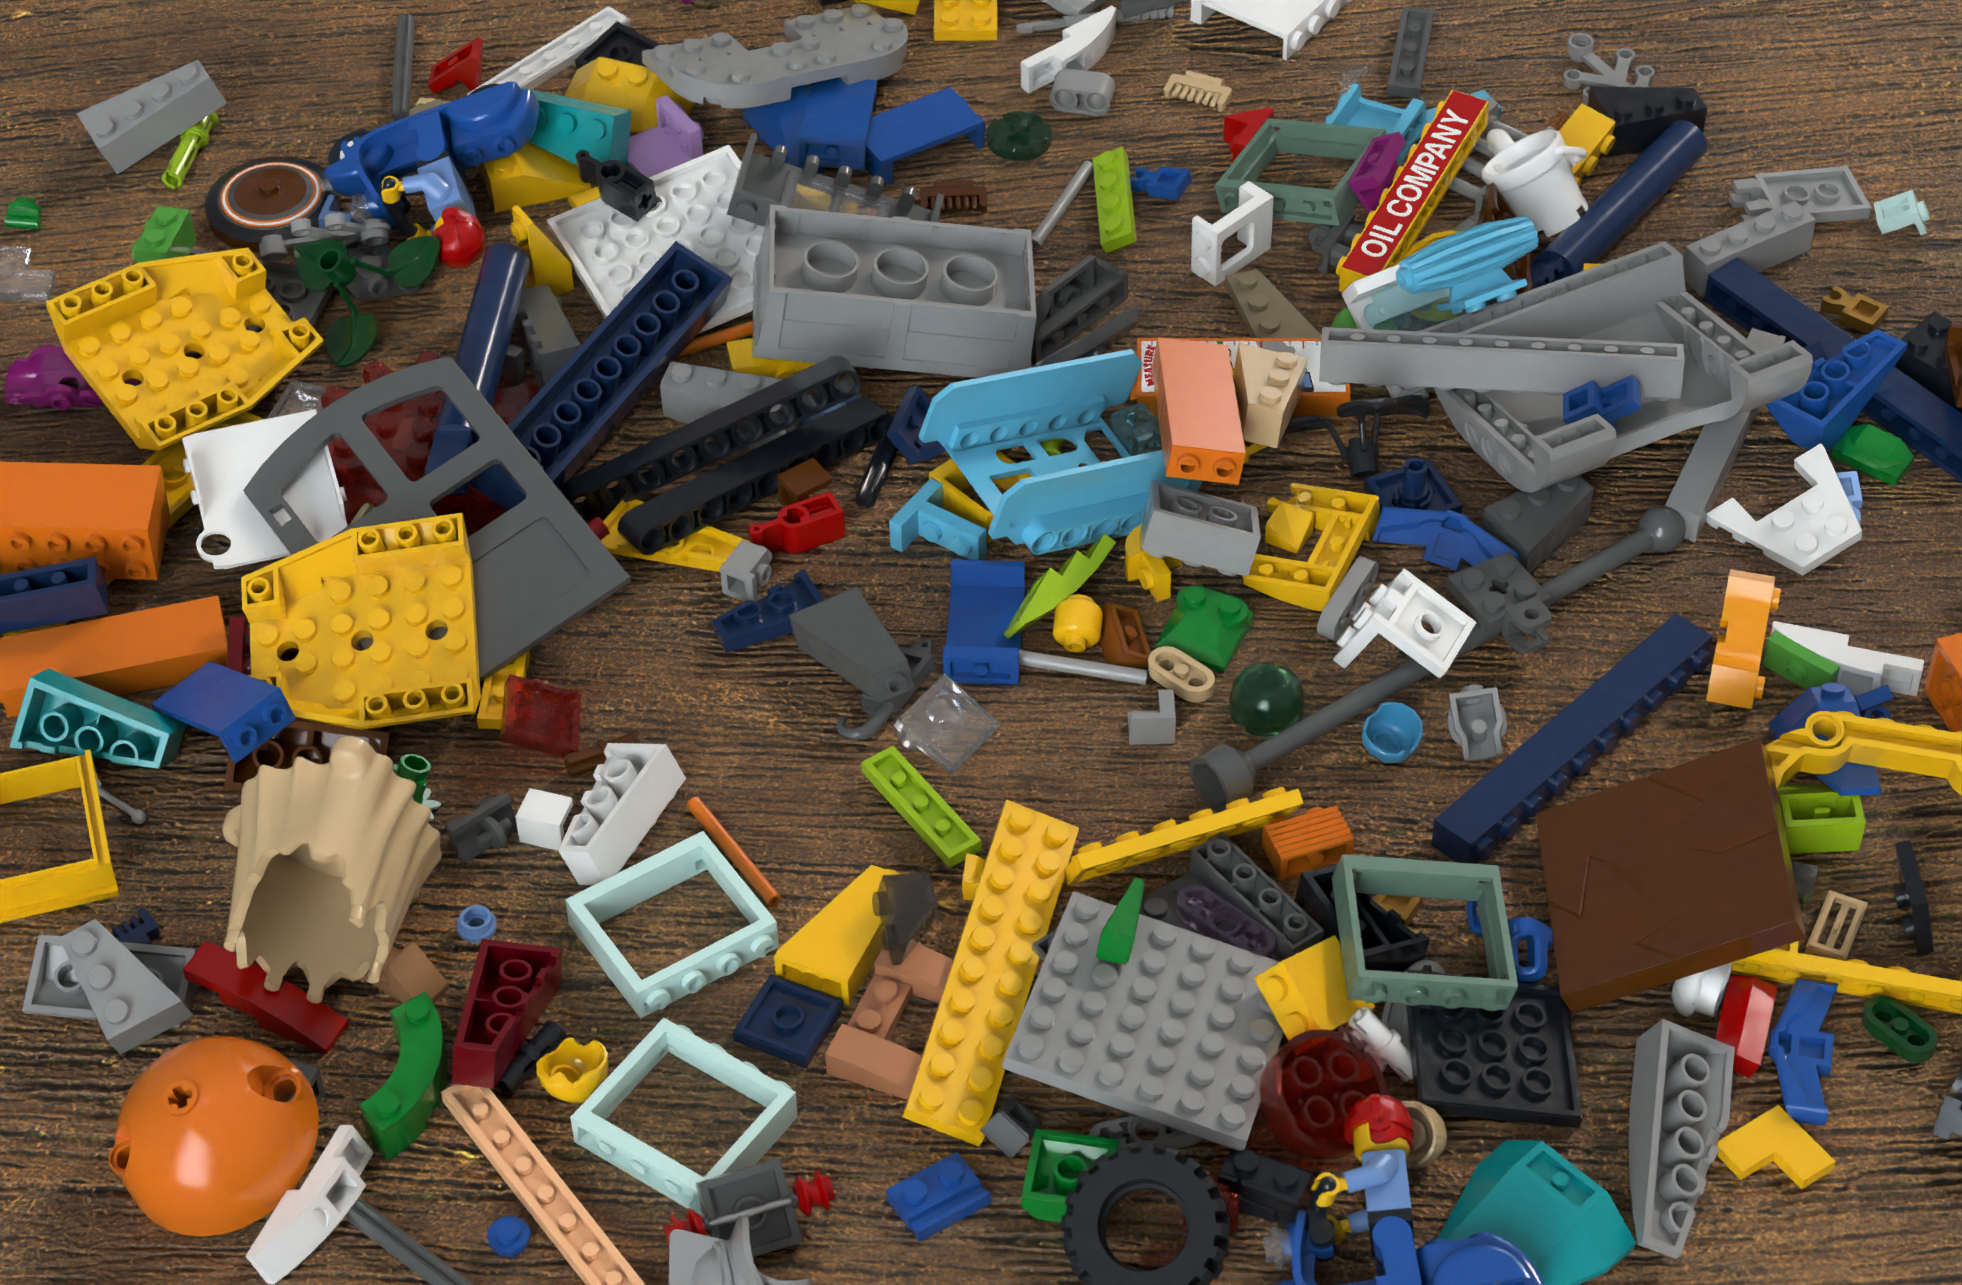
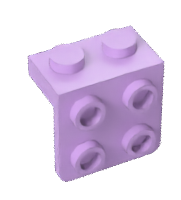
M667 95L655 99L658 125L629 137L627 164L648 178L703 155L702 140L704 139L702 127L685 113L681 105H676Z

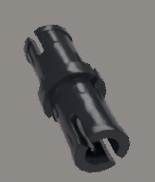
M548 1020L527 1044L521 1043L517 1054L496 1086L503 1093L513 1096L534 1072L537 1073L536 1063L538 1060L554 1051L567 1038L563 1028L556 1022Z

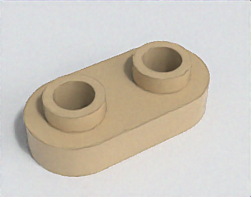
M1163 646L1156 648L1150 653L1148 657V674L1154 681L1168 690L1173 689L1176 695L1189 702H1203L1213 695L1215 676L1209 668L1174 647Z

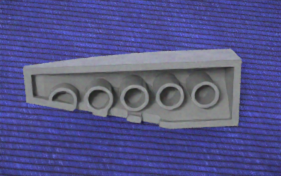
M1662 1019L1636 1039L1629 1117V1181L1638 1245L1676 1259L1681 1255L1696 1213L1694 1207L1697 1198L1703 1194L1707 1180H1705L1709 1165L1715 1161L1719 1149L1716 1145L1720 1134L1726 1130L1729 1122L1735 1047Z

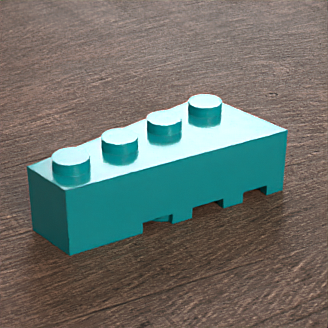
M531 90L539 102L540 110L536 129L529 142L577 165L575 154L580 150L588 151L591 157L600 162L617 160L627 165L632 110Z
M48 668L29 679L9 747L17 749L32 748L39 749L40 752L56 754L60 752L77 756L84 755V750L90 749L93 758L108 759L114 763L160 769L176 759L187 724Z

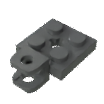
M1510 552L1447 576L1446 588L1486 633L1503 627L1502 636L1516 651L1522 654L1531 653L1548 645L1549 637L1543 626H1548L1551 623L1552 616L1549 611L1551 597ZM1492 590H1502V591L1505 592V594H1501V593L1498 592V591H1497V592H1491V591H1492ZM1529 635L1534 637L1535 640L1525 641L1522 637Z

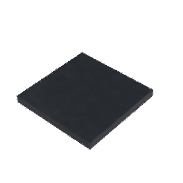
M1407 970V972H1406V973H1418V974H1433V975L1460 976V975H1451V974H1442V973H1433V972H1424V971H1415V970ZM1518 982V989L1506 1010L1487 1011L1483 1008H1446L1439 1005L1424 1004L1416 1006L1406 1005L1415 1101L1427 1105L1441 1114L1579 1128L1583 1117L1569 1008L1560 995L1559 986Z

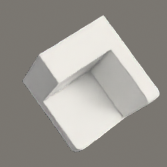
M529 788L515 816L519 842L558 851L564 838L563 824L573 806L572 798Z

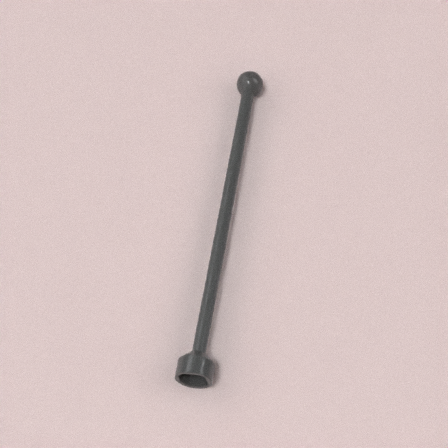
M1663 505L1652 507L1641 516L1637 531L1540 586L1549 594L1551 604L1648 549L1657 553L1670 552L1676 549L1685 537L1686 526L1684 519L1678 511L1671 507ZM1476 623L1455 659L1502 633L1503 627L1486 633ZM1410 658L1246 752L1226 744H1219L1195 757L1190 763V775L1197 793L1204 803L1217 813L1226 810L1225 805L1242 798L1250 799L1253 794L1256 772L1431 672L1413 658Z

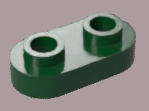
M1877 995L1867 1000L1862 1014V1024L1870 1034L1907 1061L1920 1063L1932 1058L1937 1046L1938 1035L1930 1024L1893 997Z

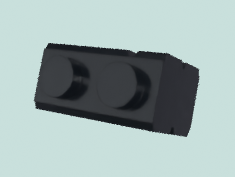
M1231 1148L1218 1175V1189L1226 1206L1273 1223L1278 1222L1279 1225L1287 1227L1288 1223L1296 1222L1299 1209L1307 1210L1309 1207L1308 1201L1312 1195L1311 1188L1314 1172L1246 1148L1242 1151Z

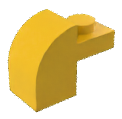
M1141 524L1134 528L1126 539L1125 576L1128 582L1139 579L1142 587L1145 590L1149 589L1155 600L1159 602L1170 598L1171 571L1169 569L1181 566L1182 560L1168 556L1157 558L1151 556L1145 550H1141Z

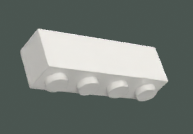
M607 743L604 754L607 757L604 764L597 765L593 774L596 780L592 790L585 791L581 799V803L584 806L582 813L573 817L558 849L579 885H595L619 873L685 781V775L666 744Z

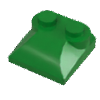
M1187 586L1178 592L1176 607L1155 645V649L1163 646L1177 648L1207 668L1225 673L1253 624V613L1248 609L1246 603L1239 598L1202 586Z
M1035 1128L1021 1195V1207L1036 1219L1061 1223L1062 1216L1066 1214L1067 1206L1065 1200L1068 1192H1073L1078 1184L1076 1178L1083 1170L1088 1172L1096 1165L1094 1160L1104 1153L1106 1157L1117 1153L1119 1140Z

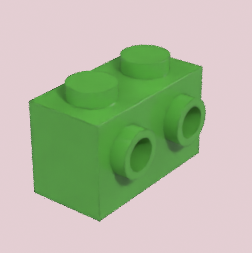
M157 206L152 217L147 219L139 240H136L133 244V259L139 263L188 256L196 242L190 210Z

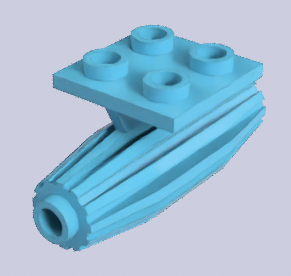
M1521 216L1483 223L1444 237L1403 259L1396 271L1397 282L1401 289H1407V292L1411 294L1450 288L1449 300L1436 304L1438 311L1451 310L1452 315L1465 311L1466 313L1481 310L1487 307L1486 303L1494 300L1500 302L1517 296L1516 289L1528 285L1526 278L1512 280L1502 268L1538 247L1539 238L1537 237V230L1529 217Z

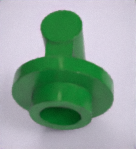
M16 197L15 201L8 203L5 226L9 228L40 230L42 207L36 205L35 199Z

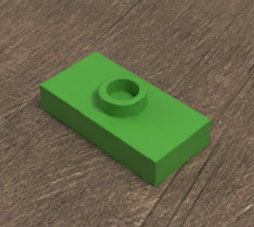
M1777 631L1767 639L1763 666L1806 690L1809 687H1822L1825 683H1837L1840 666Z

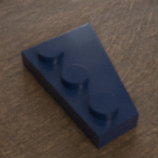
M804 569L794 574V581L782 587L776 584L767 589L768 596L757 602L746 601L712 620L714 633L725 652L743 649L749 645L768 639L779 638L784 634L793 632L789 615L824 601Z

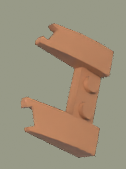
M890 934L874 963L875 974L847 1025L841 1024L825 1053L827 1074L907 1100L921 1055L889 1041L912 995L939 1003L953 959L918 943Z

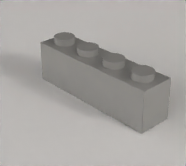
M1794 200L1686 245L1683 259L1685 281L1698 294L1704 296L1708 275L1736 258H1739L1757 272H1760L1810 251L1816 219Z

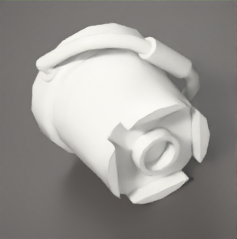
M1549 129L1526 136L1495 155L1482 170V179L1486 185L1494 183L1517 217H1529L1530 221L1534 223L1537 232L1543 230L1546 237L1553 236L1578 221L1580 216L1577 209L1580 206L1585 212L1588 209V204L1570 168L1575 166L1577 162L1585 159L1587 152L1580 147L1566 146L1560 131Z

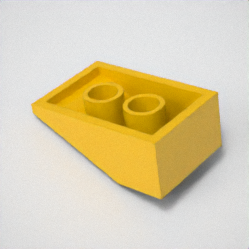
M529 141L514 154L480 164V172L495 213L511 210L516 205L525 207L567 198L591 189L590 183H584L580 179L577 165Z

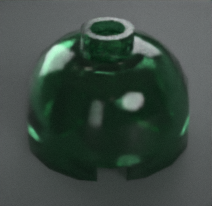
M1258 662L1246 667L1234 679L1229 696V712L1234 723L1236 724L1237 719L1240 724L1245 726L1246 732L1256 736L1272 737L1302 720L1305 710L1304 690L1300 679L1290 668L1275 662Z

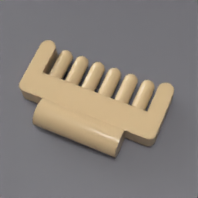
M1187 70L1185 76L1175 73L1171 75L1164 87V97L1169 98L1172 95V97L1176 98L1179 95V98L1183 100L1187 96L1188 101L1194 99L1195 103H1200L1202 100L1203 105L1209 103L1210 107H1215L1217 104V111L1222 112L1232 97V88L1224 86V79Z

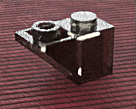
M929 872L883 875L878 891L873 893V911L875 916H880L883 926L881 929L882 946L884 950H889L893 966L902 964L932 924L938 903Z

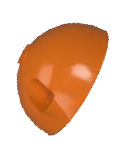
M230 1036L204 1037L183 1043L165 1052L153 1061L139 1075L128 1091L116 1123L115 1145L109 1153V1166L123 1180L126 1189L140 1210L154 1223L169 1231L186 1236L206 1237L242 1229L275 1209L287 1190H294L306 1172L318 1137L319 1113L313 1089L296 1065L281 1053L263 1043ZM295 1094L291 1100L286 1102L290 1096Z

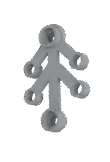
M1576 33L1569 37L1567 53L1570 55L1571 60L1585 62L1597 74L1584 73L1577 69H1568L1563 75V86L1565 88L1577 90L1581 88L1582 84L1605 87H1648L1653 83L1655 70L1648 65H1641L1635 69L1634 81L1636 85L1631 86L1626 82L1629 68L1634 65L1635 52L1633 50L1621 48L1616 51V68L1614 71L1593 52L1594 40L1590 35ZM1590 86L1583 90L1582 103L1588 105Z
M343 213L325 215L326 229L312 227L311 220L308 218H298L290 222L291 233L293 236L301 238L282 240V236L277 234L264 236L261 238L262 243L259 244L260 258L265 262L281 261L288 257L287 249L294 248V245L310 244L324 239L339 240L347 249H355V247L361 244L366 246L382 245L389 241L391 226L383 223V220L378 218L365 220L363 224L346 222Z

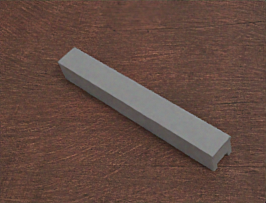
M1752 328L1747 340L1761 351H1765L1784 344L1786 336H1778ZM1760 407L1723 421L1704 425L1665 506L1678 511L1683 517L1686 526L1684 538L1696 543L1706 522V513L1711 511Z

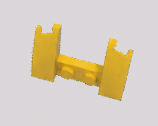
M1292 483L1290 484V489L1295 496L1285 503L1312 512L1314 514L1313 528L1323 532L1307 562L1255 554L1249 571L1250 574H1248V577L1242 575L1243 584L1278 600L1322 612L1343 581L1362 541H1370L1381 515L1379 496ZM1274 497L1269 499L1266 503L1267 511L1273 513L1281 501Z

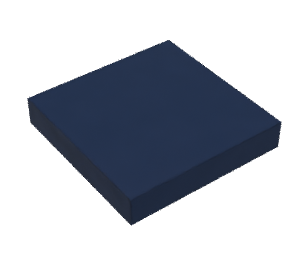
M770 974L733 1031L734 1041L807 1068L844 1010L843 1000Z

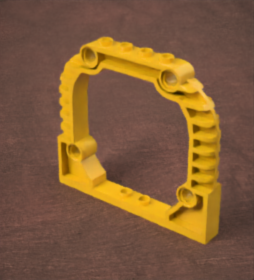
M1818 711L1807 718L1804 728L1784 733L1779 739L1765 745L1771 757L1777 792L1799 771L1812 774H1829L1839 770L1846 762L1945 778L1948 779L1952 788L1962 796V731L1949 732L1937 730L1926 724L1915 726L1901 724L1889 718L1871 719L1859 717L1848 711ZM1815 735L1826 736L1829 740H1820ZM1799 941L1731 962L1732 969L1730 974L1755 976L1759 979L1793 985L1797 978L1838 984L1836 991L1838 993L1866 998L1886 995L1897 999L1902 1004L1962 1014V974L1957 981L1911 973L1908 969L1899 966L1883 968L1871 966L1859 959L1843 961L1798 953Z

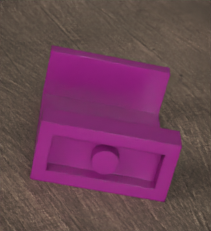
M1400 132L1373 138L1347 182L1368 213L1372 210L1376 211L1382 192L1385 188L1389 189L1393 184L1395 172L1399 167L1395 160L1406 143Z

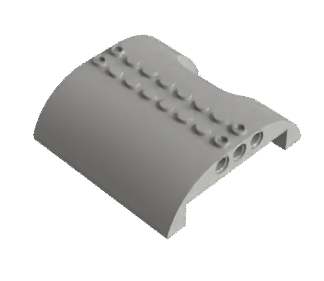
M1665 241L1532 289L1513 298L1491 304L1481 310L1467 313L1418 331L1683 344L1685 363L1681 399L1657 401L1651 397H1641L1640 410L1617 419V432L1598 413L1567 425L1563 420V394L1558 396H1549L1543 392L1512 394L1506 390L1475 392L1465 388L1443 391L1433 387L1446 414L1470 447L1511 485L1523 492L1530 493L1605 465L1609 459L1681 431L1712 422L1723 421L1797 393L1806 384L1813 365V355L1794 340L1761 351L1686 292L1682 254Z

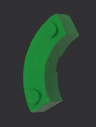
M426 991L390 1010L396 1042L401 1047L399 1060L386 1083L374 1095L360 1104L366 1134L387 1161L405 1150L425 1131L427 1120L433 1114L435 1108H440L441 1091L446 1089L448 1083V1058L438 1012Z

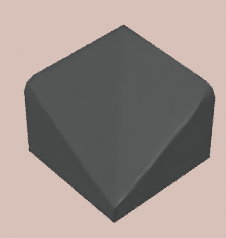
M1011 1095L992 1114L980 1131L1011 1158L1030 1141L1034 1135L1035 1128L1038 1129L1042 1123L1015 1096Z

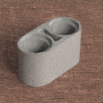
M1063 69L1056 74L1049 98L1050 104L1062 112L1095 116L1103 115L1110 108L1116 86L1115 81L1111 76L1102 72Z

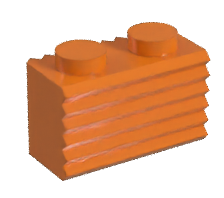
M1337 805L1324 809L1322 807H1314L1303 815L1289 819L1278 817L1268 825H1264L1262 848L1279 880L1283 882L1287 878L1291 880L1294 876L1299 877L1303 872L1338 864L1342 854L1353 855L1354 836L1341 815V811L1338 810Z

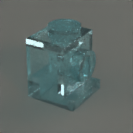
M1142 402L1111 413V431L1130 456L1162 450L1159 422Z

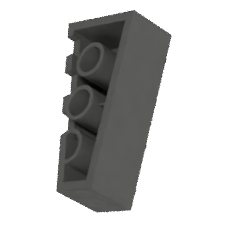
M548 284L524 289L514 326L539 390H541L581 345L570 326L568 318L563 313L559 296H554Z

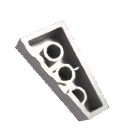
M196 60L76 114L99 151L118 175L227 104V101L199 60Z
M670 361L660 383L663 416L689 424L783 379ZM782 404L775 405L770 412L778 410ZM743 420L737 427L746 425L749 420ZM801 421L750 445V447L755 449L802 426L804 422Z

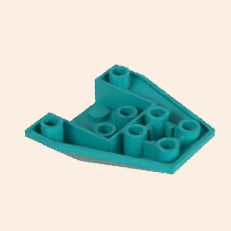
M1506 1140L1483 1159L1474 1170L1438 1239L1455 1241L1468 1239L1469 1236L1479 1232H1489L1495 1236H1501L1513 1243L1529 1257L1539 1271L1545 1285H1579L1610 1271L1636 1246V1241L1609 1193L1545 1142L1536 1140Z

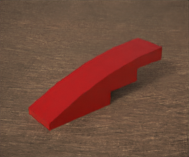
M206 940L183 968L186 980L218 992L223 1004L255 1016L258 1027L326 1055L349 1026L347 1019L322 1002L311 1003L307 1000V993L285 979H282L278 991L267 990L264 987L267 973L259 965L252 963L250 967L239 969L235 953Z

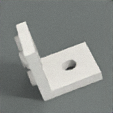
M1404 568L1387 587L1382 583L1377 587L1368 600L1371 603L1370 605L1364 601L1352 617V620L1355 621L1353 623L1354 627L1352 628L1349 625L1336 642L1341 648L1333 661L1345 669L1379 633L1440 679L1447 672L1477 622ZM1421 621L1430 624L1435 634L1427 632L1423 628Z

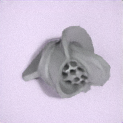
M748 1214L738 1217L731 1237L728 1240L680 1229L673 1230L669 1236V1285H812V1278L780 1280L757 1271L750 1247Z

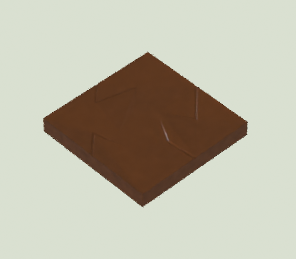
M1760 738L1536 813L1551 929L1553 930L1560 995L1572 1013L1806 939L1771 757Z

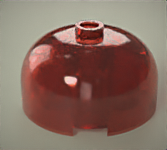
M1310 1030L1293 1037L1270 1058L1262 1073L1259 1086L1261 1112L1271 1133L1287 1149L1300 1156L1314 1160H1334L1352 1154L1354 1146L1345 1140L1343 1133L1344 1123L1349 1110L1359 1099L1368 1097L1371 1094L1379 1093L1380 1095L1388 1096L1383 1073L1368 1051L1363 1054L1357 1047L1343 1039L1344 1034L1331 1030Z

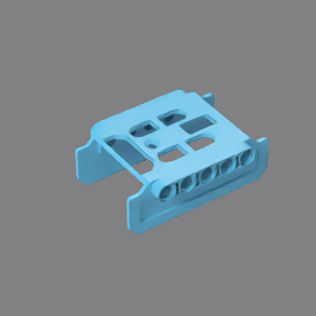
M1132 349L951 383L932 398L919 433V438L923 443L938 441L946 449L994 517L988 530L992 539L1008 537L1015 545L1025 543L1031 553L1035 555L1094 543L1104 533L1111 539L1129 535L1134 528L1142 524L1151 480L1197 492L1203 482L1200 480L1166 477L1162 450L1130 456L1101 418V413L1108 407L1123 404L1129 397L1143 364ZM1102 430L1122 458L1100 462L1083 440L1085 434ZM1062 438L1072 442L1076 450L1049 456L1039 442ZM1024 446L1034 460L1008 464L1001 461L996 456V452ZM1029 473L1032 476L1021 479L1003 495L992 481Z

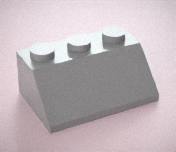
M1151 480L1140 531L1141 550H1145L1148 554L1157 558L1168 556L1180 559L1192 567L1204 565L1215 568L1224 575L1236 576L1239 574L1248 577L1261 539L1257 507Z

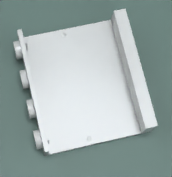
M1191 0L1190 21L1201 25L1216 11L1283 38L1282 59L1288 60L1296 51L1301 50L1305 42L1313 35L1318 34L1322 26L1330 19H1333L1345 4L1350 3L1352 0Z

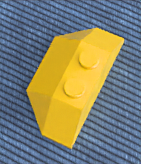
M598 57L577 69L565 93V97L632 110L630 134L632 135L639 134L658 125L655 99L667 95L676 105H681L688 116L695 103L675 93L649 68L604 57Z

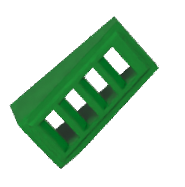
M1135 878L1103 927L1096 952L1098 959L1126 965V962H1129L1143 895V879Z

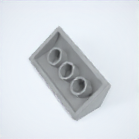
M39 934L22 1008L23 1013L97 1020L61 945L59 938L62 936ZM121 942L181 999L188 1009L190 1008L195 995V983L185 979L183 968L197 952L196 949ZM184 1021L173 1028H182Z

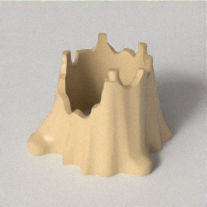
M353 736L338 738L334 742L330 761L326 764H316L303 757H296L293 766L288 769H277L261 765L257 775L244 783L241 805L231 809L226 814L222 827L226 841L238 847L224 948L234 952L236 946L237 967L239 969L250 967L256 961L267 973L264 987L270 991H278L284 975L291 968L299 967L304 971L309 983L306 998L311 1003L322 1002L325 989L340 978L356 981L364 978L369 970L366 982L377 983L379 981L381 971L410 905L418 900L421 887L442 857L440 832L428 823L431 809L412 799L416 789L415 782L397 776L393 771L392 760L386 755L376 753L370 744L361 738Z

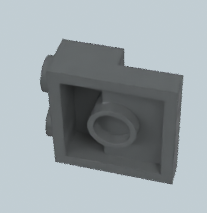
M390 245L347 249L348 259L356 257L359 261L383 269H391L388 257L393 248ZM356 267V277L353 282L346 285L359 301L418 293L420 290V285L414 288L401 287L396 283L395 275L387 277Z

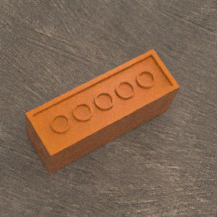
M0 462V575L95 557L104 579L158 580L170 521V511L161 466Z

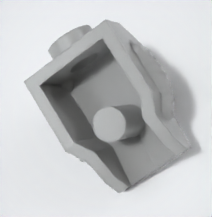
M1468 685L1461 688L1458 693L1449 694L1448 730L1455 743L1461 746L1464 762L1483 761L1501 757V740L1505 736L1508 725L1506 713L1499 702L1497 687L1483 689L1482 685Z

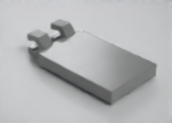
M1848 166L1754 174L1753 178L1733 181L1732 188L1735 193L1729 194L1728 198L1733 208L1745 209L1747 215H1741L1740 222L1749 220L1794 200L1816 219L1815 223L1867 219L1872 209Z

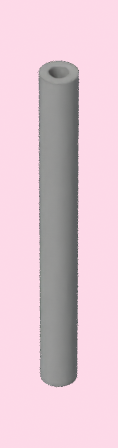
M1084 161L1036 229L1032 235V250L1040 249L1094 171L1092 162Z
M1019 650V665L1146 685L1148 670Z

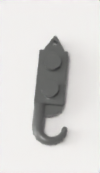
M931 638L910 648H900L908 660L915 688L882 703L863 692L861 694V705L863 711L870 718L860 727L848 728L846 726L847 716L842 715L837 721V730L842 737L854 741L869 738L879 731L892 714L898 713L936 667L932 655L933 645Z

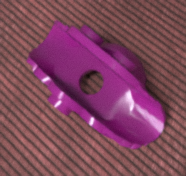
M50 344L42 345L40 348L32 351L28 358H18L9 366L4 392L6 404H22L24 406L34 404L38 408L52 406L60 410L69 409L71 406L99 407L104 404L65 354L63 347ZM132 378L124 381L125 384L139 385L137 379ZM67 379H74L79 383L78 389L61 383Z

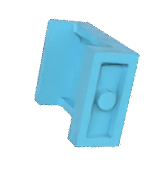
M1353 83L1348 92L1341 96L1334 112L1326 117L1324 124L1386 129L1387 135L1400 132L1406 141L1395 160L1398 166H1400L1409 153L1411 146L1416 143L1422 134L1423 128L1427 123L1425 101L1413 98L1404 110L1364 99L1361 94V86Z

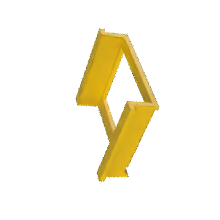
M90 749L84 750V755L0 773V805L81 787L93 859L1 879L0 923L120 896L111 863L96 779H98V774Z

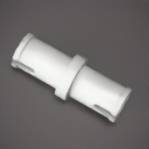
M1369 1006L1358 1009L1351 1016L1348 1023L1349 1026L1354 1028L1371 1046V1053L1377 1059L1383 1058L1400 1076L1403 1082H1408L1409 1079L1412 1080L1411 1052L1400 1041V1034L1395 1029L1389 1030L1372 1012Z

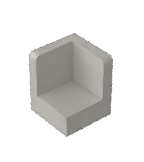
M1173 689L1158 690L1157 711L1128 712L1129 745L1175 743L1176 713Z

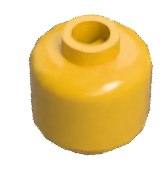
M1080 594L1070 595L1060 602L1054 612L1052 631L1056 642L1064 646L1067 651L1073 653L1084 652L1086 648L1096 645L1101 637L1103 618L1101 608L1091 597Z

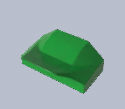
M1870 424L1850 427L1834 446L1831 457L1894 487L1912 468L1914 455L1900 438Z

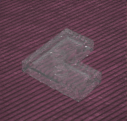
M0 246V300L48 301L57 281L55 271L27 270L32 258L30 247Z

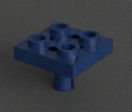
M1410 458L1406 460L1404 467L1365 478L1364 489L1367 494L1379 496L1380 512H1382L1384 506L1434 511L1452 510L1462 514L1461 502L1430 459Z

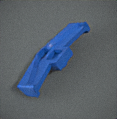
M1383 506L1372 538L1374 542L1427 546L1422 559L1456 571H1460L1463 560L1474 566L1507 552H1510L1520 562V554L1472 523L1468 516L1452 510L1434 511Z
M1797 978L1776 1027L1770 1033L1768 1053L1776 1064L1785 1109L1796 1122L1825 1125L1827 1121L1828 1108L1825 1106L1818 1075L1828 1077L1830 1075L1834 1034L1819 1031L1835 997L1838 984Z

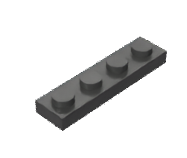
M1412 7L1402 8L1388 80L1387 95L1419 99L1433 26L1434 10Z

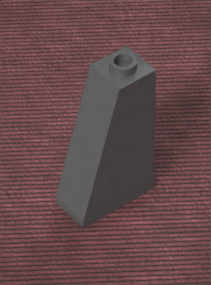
M857 587L789 615L795 641L800 649L878 702L882 703L915 688L907 658Z

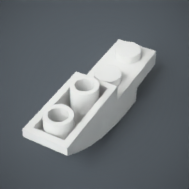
M1110 6L1064 29L1062 41L1021 61V88L1027 93H1031L1054 81L1056 74L1063 69L1088 71L1100 60L1112 44L1116 35V8Z
M1773 621L1771 635L1777 631L1840 666L1837 683L1848 686L1853 695L1859 696L1888 684L1891 692L1917 696L1924 660L1847 646L1849 635Z
M340 1125L300 1190H287L246 1254L245 1257L267 1284L277 1283L307 1258L341 1222L366 1187L360 1175L374 1152L353 1125Z

